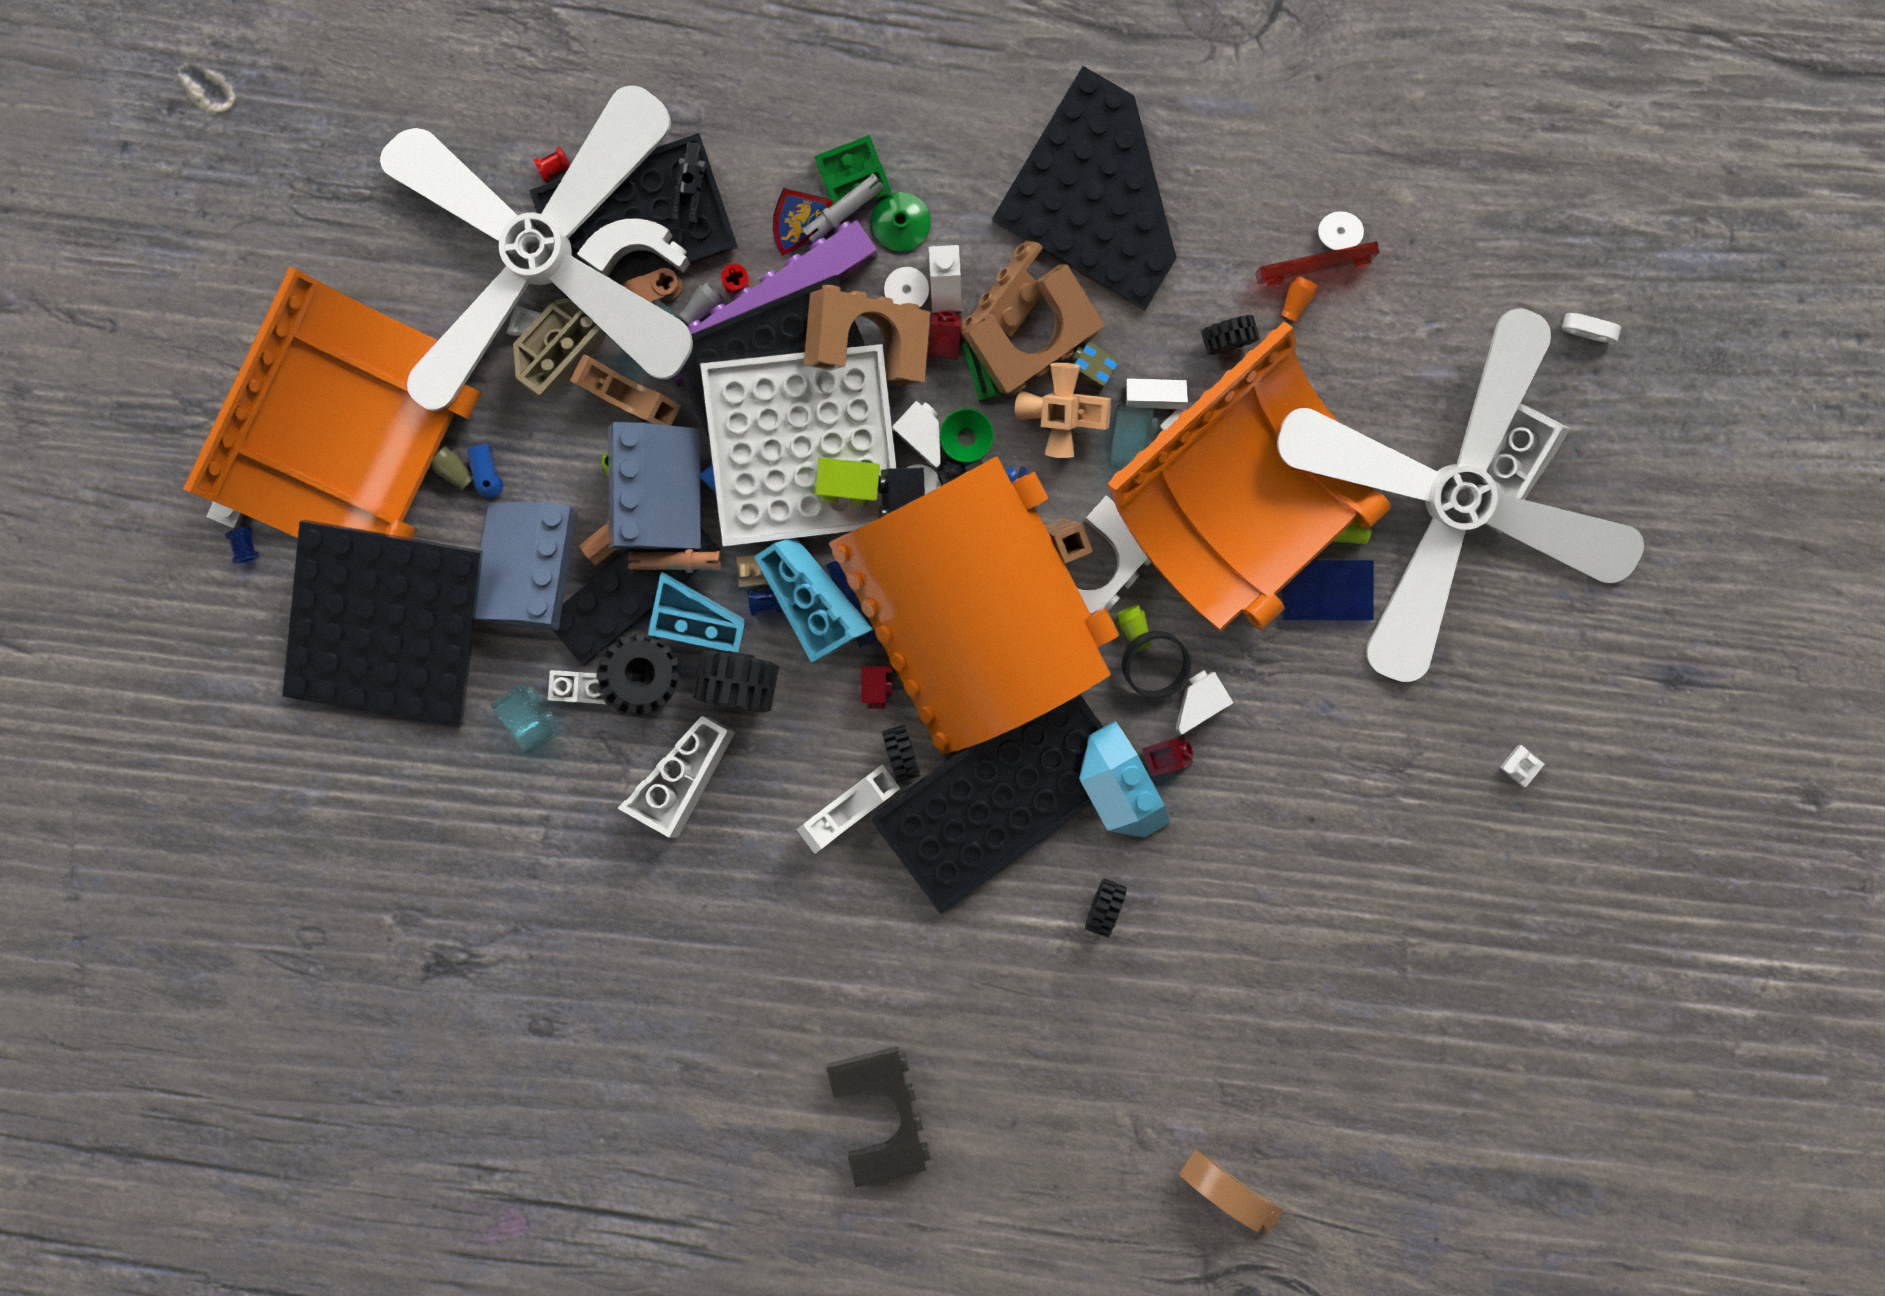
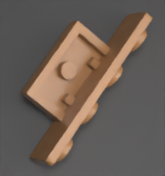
M1026 240L1016 248L1013 259L1007 267H1004L997 274L996 282L989 291L981 296L978 307L973 314L963 321L960 331L961 340L967 342L962 331L985 315H994L1006 336H1013L1042 296V293L1035 284L1036 280L1026 271L1043 248L1039 243Z

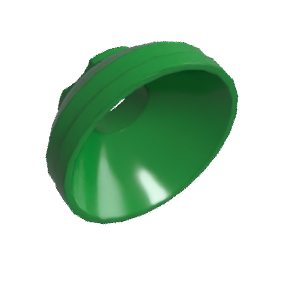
M961 408L951 412L941 424L939 439L944 452L950 458L962 463H971L982 459L990 451L994 441V430L989 418L984 413L972 408ZM964 429L973 431L976 436L975 442L968 447L961 445L957 439L959 432Z

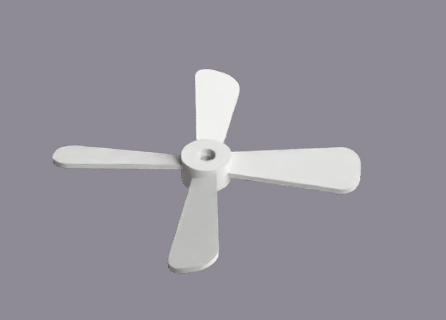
M625 86L618 89L612 95L542 214L524 213L517 215L429 131L418 128L405 130L385 146L381 153L380 163L383 170L390 177L499 241V253L506 265L502 272L410 372L407 381L408 392L422 407L430 411H439L448 407L455 400L529 283L545 285L553 282L652 377L664 380L672 378L680 372L692 351L693 341L688 327L680 319L571 256L572 249L568 239L667 137L671 127L670 115L661 101L647 90L638 86ZM539 243L538 250L530 254L531 248Z
M1523 308L1512 309L1503 314L1497 322L1457 464L1448 465L1435 471L1308 408H1299L1291 411L1281 424L1277 438V449L1282 460L1289 466L1425 500L1426 508L1433 518L1366 646V657L1370 666L1378 673L1401 682H1411L1421 678L1429 669L1466 530L1477 528L1485 523L1605 583H1615L1627 578L1634 571L1643 554V537L1635 528L1499 494L1494 480L1486 472L1550 344L1551 332L1548 323L1542 316ZM1464 489L1467 492V500L1464 504L1459 505L1456 496L1460 490Z

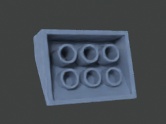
M613 422L608 427L609 548L701 549L700 429L649 423Z
M488 502L480 548L483 551L475 620L559 630L578 516L571 506L544 502Z

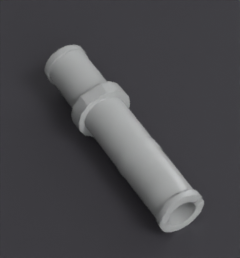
M873 173L829 209L826 207L823 210V214L802 228L806 235H809L816 228L818 229L809 237L812 243L822 238L834 227L840 226L839 223L885 189L881 182L869 189L878 180Z

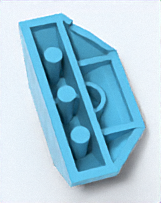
M1113 721L1090 734L1079 780L1107 831L1145 838L1170 824L1171 822L1161 797L1139 756L1118 723Z

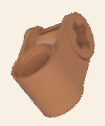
M660 268L644 276L628 280L622 285L656 306L679 297L684 287L680 276L669 268ZM666 278L672 281L669 283L670 288L668 290L663 287L666 284Z

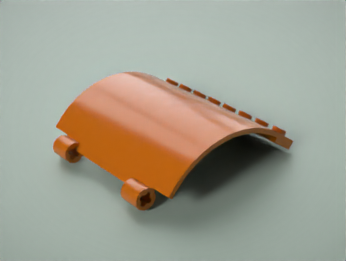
M290 266L183 489L259 520L298 538L299 522L301 520L413 538L417 528L403 522L454 414L469 420L482 392L464 384L455 400L445 409L430 411L422 407L410 396L407 381L412 369L438 340L398 322Z
M1283 322L1277 329L1272 330L1254 350H1250L1242 361L1232 370H1228L1218 383L1210 390L1205 391L1195 404L1188 410L1183 411L1171 426L1160 432L1147 448L1138 452L1134 459L1124 469L1115 473L1107 483L1117 511L1144 554L1186 602L1220 632L1241 612L1257 629L1263 630L1285 610L1283 603L1276 596L1278 592L1354 521L1362 528L1369 530L1391 509L1387 498L1379 491L1373 489V487L1293 468L1280 457L1277 449V438L1284 418L1291 411L1299 408H1308L1337 421L1318 397L1305 376L1294 350L1297 347L1294 329L1286 322Z
M998 456L883 517L829 542L835 560L840 564L847 577L848 585L854 590L863 613L870 620L877 639L886 650L892 667L897 671L904 684L905 692L911 697L918 710L919 718L927 727L932 737V742L941 755L974 746L1017 728L1073 699L1110 676L1111 673L1097 647L1119 636L1105 607L1092 613L1089 612L1035 506L1049 498L1035 471L1011 482Z

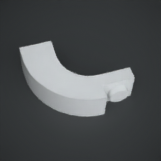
M623 219L600 228L585 242L577 253L582 261L607 277L622 257L634 251L652 252L682 273L690 264L685 256L687 253L685 249L673 241L670 245L668 244L673 236L667 228L643 219Z
M882 764L796 830L815 854L892 796L900 787Z

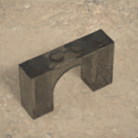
M898 1046L831 1062L827 1066L834 1098L866 1090L880 1091L888 1095L896 1103L901 1116L900 1126L889 1140L881 1144L849 1151L848 1160L855 1188L925 1171L927 1167L926 1161L931 1160L928 1143H922L919 1131L924 1130L920 1112L914 1113L912 1105L913 1101H917L913 1082L907 1084L905 1072L910 1071L906 1053L900 1054Z

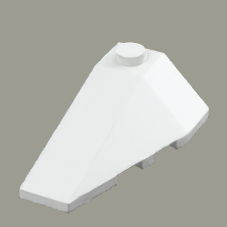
M1520 403L1486 470L1494 480L1498 493L1525 500L1555 456L1570 428ZM1487 525L1488 527L1494 529L1495 531H1497V532H1499V533H1502L1501 531H1499V530H1497V529H1495V528H1493V527Z

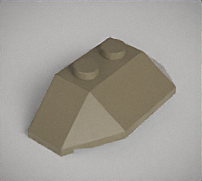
M570 298L552 301L513 343L516 380L540 398L563 389L570 381L583 354L591 357L600 348L607 334Z

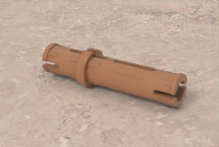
M686 549L685 552L629 551L628 561H631V563H628L629 570H686V573H693L694 570L720 571L721 561L719 559H721L720 551L694 552L693 549Z

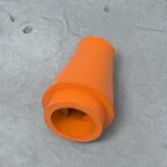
M1296 276L1294 282L1290 281L1285 304L1280 316L1297 323L1301 314L1317 295L1315 291L1318 285L1305 278Z

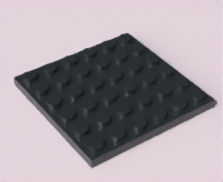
M301 520L299 522L282 697L460 728L463 725L483 551L316 521Z

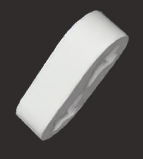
M1566 313L1561 329L1566 333L1595 341L1617 343L1621 326L1578 313Z

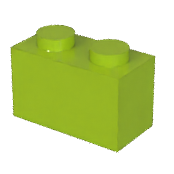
M817 457L813 493L820 495V501L838 502L839 497L851 498L850 504L868 506L869 500L876 501L880 464Z

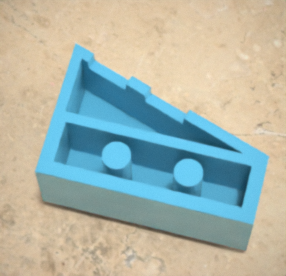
M661 572L648 635L724 651L739 652L744 619L666 573Z

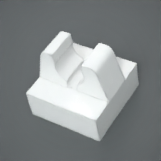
M1518 745L1500 766V769L1522 787H1527L1545 764L1522 745Z

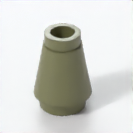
M444 447L433 457L430 464L434 468L432 471L463 491L473 481V476L454 450L450 451L447 447Z

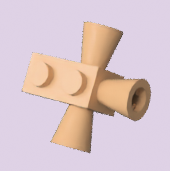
M1052 363L1050 365L1054 392L1040 397L1022 390L1019 391L1015 402V417L1017 420L1041 418V427L1051 428L1045 455L1056 458L1074 457L1071 429L1077 426L1108 429L1111 398L1073 394L1081 366L1072 363Z

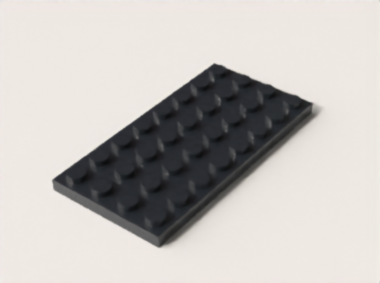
M1079 694L1064 704L1017 728L960 750L869 818L941 914L1092 804L1079 780L1087 749L1088 737L1090 734L1103 728V725Z

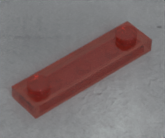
M1375 241L1261 266L1255 272L1257 284L1266 283L1267 287L1283 284L1285 282L1284 279L1350 264H1354L1355 268L1372 264V259L1380 253L1378 242Z

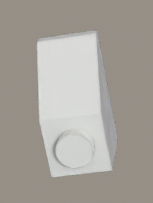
M959 245L929 247L932 314L940 311L962 312Z
M915 401L892 426V431L937 471L941 466L939 421L935 418L938 413L926 402L921 405Z
M1203 670L1189 679L1191 685L1185 688L1177 720L1176 731L1178 734H1184L1233 704L1232 699L1215 672L1207 674Z

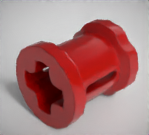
M561 146L556 148V152L541 159L536 157L533 159L538 172L546 184L550 182V178L567 171L570 167V162Z
M729 264L721 273L722 283L730 294L736 295L751 284L747 271L740 264ZM737 274L740 278V284L735 286L731 276Z

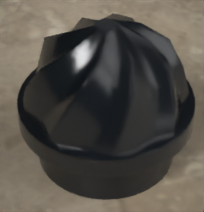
M954 459L942 463L938 470L940 483L944 485L965 474V465Z

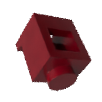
M862 666L861 703H868V709H886V697H892V679H887V673H893L892 666Z

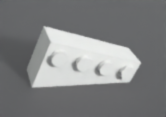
M701 716L676 743L674 749L656 765L654 771L635 788L633 794L627 800H624L618 809L669 838L679 837L732 740L735 731L710 717Z

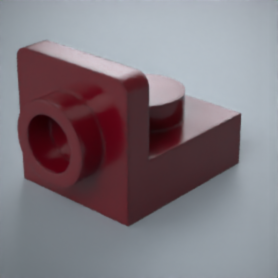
M1184 735L1142 748L1151 777L1182 769L1193 763V749L1190 742L1186 741Z

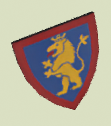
M783 188L773 214L772 225L774 242L781 256L799 248L818 230L816 228L809 235H806L802 228L823 214V210L826 207L829 209L833 203L832 199Z

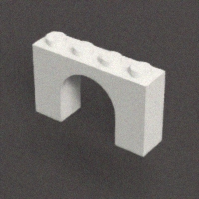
M1106 495L1084 521L1110 543L1116 555L1117 565L1114 576L1106 586L1096 590L1078 589L1090 613L1103 607L1109 611L1120 598L1116 595L1120 588L1124 585L1128 589L1140 576L1136 570L1143 563L1147 566L1151 563L1130 534L1117 511L1115 503Z

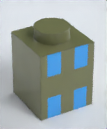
M1088 342L1084 349L1080 346L1078 347L1070 362L1081 366L1078 377L1103 390L1120 360Z

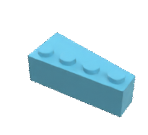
M789 538L774 543L754 556L811 663L836 652L873 630L797 538Z

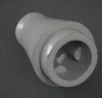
M705 282L703 286L698 285L679 315L688 324L701 320L712 309L720 305L719 303L723 300V297L708 282Z

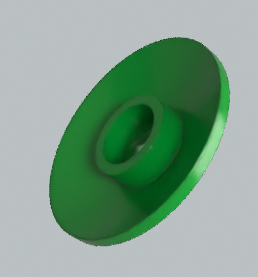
M899 192L884 197L876 205L872 214L871 225L875 238L883 247L894 252H908L919 247L925 241L930 231L931 219L926 205L918 197L909 193ZM903 215L907 220L904 224L900 225L895 222V218Z

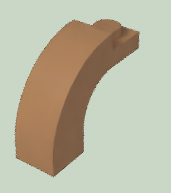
M583 354L570 379V382L583 388L593 396L649 424L671 426L681 408L680 404L663 394L624 377Z
M1198 1150L1194 1151L1179 1173L1186 1182L1204 1197L1257 1233L1260 1231L1267 1235L1283 1212V1209L1278 1204L1247 1187L1227 1172L1214 1159Z

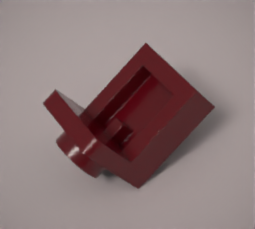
M940 311L932 314L928 357L958 360L962 316L956 315L951 311Z

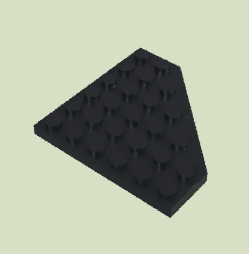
M1082 66L992 217V221L1025 241L1039 243L1043 247L1042 251L1146 311L1177 257L1139 111L1133 94L1087 67Z

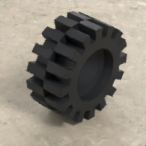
M1253 315L1234 317L1227 321L1224 320L1220 323L1212 324L1201 330L1208 355L1221 354L1236 348H1242L1260 339Z
M905 724L882 731L887 754L897 783L920 777L919 767Z
M1105 878L1102 879L1088 912L1085 924L1086 930L1109 938L1125 900L1126 886Z

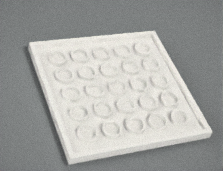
M882 344L847 348L845 367L832 371L805 366V352L700 364L723 546L854 531L878 519L879 506H882V494H879L878 490L876 501L869 500L868 506L850 504L851 498L839 497L838 502L820 501V495L814 494L813 491L817 457L880 464L879 475H881V470L896 468Z

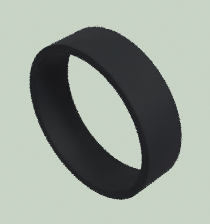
M1149 631L1137 636L1128 645L1122 659V670L1126 681L1138 694L1149 699H1163L1172 696L1185 685L1191 670V659L1185 646L1175 636L1164 631ZM1154 639H1167L1177 643L1182 651L1183 665L1180 674L1172 684L1155 691L1144 690L1133 684L1130 677V662L1140 646Z

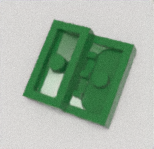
M870 135L814 156L829 197L833 200V205L870 177L872 173L878 180L869 189L881 182L885 189L870 200L892 192Z

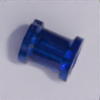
M250 527L235 529L224 534L231 544L234 554L232 558L233 564L250 562L260 557L259 552L255 551L251 538L253 531Z
M753 589L748 590L751 616H757L758 612L776 610L777 613L782 612V608L772 589L754 592Z

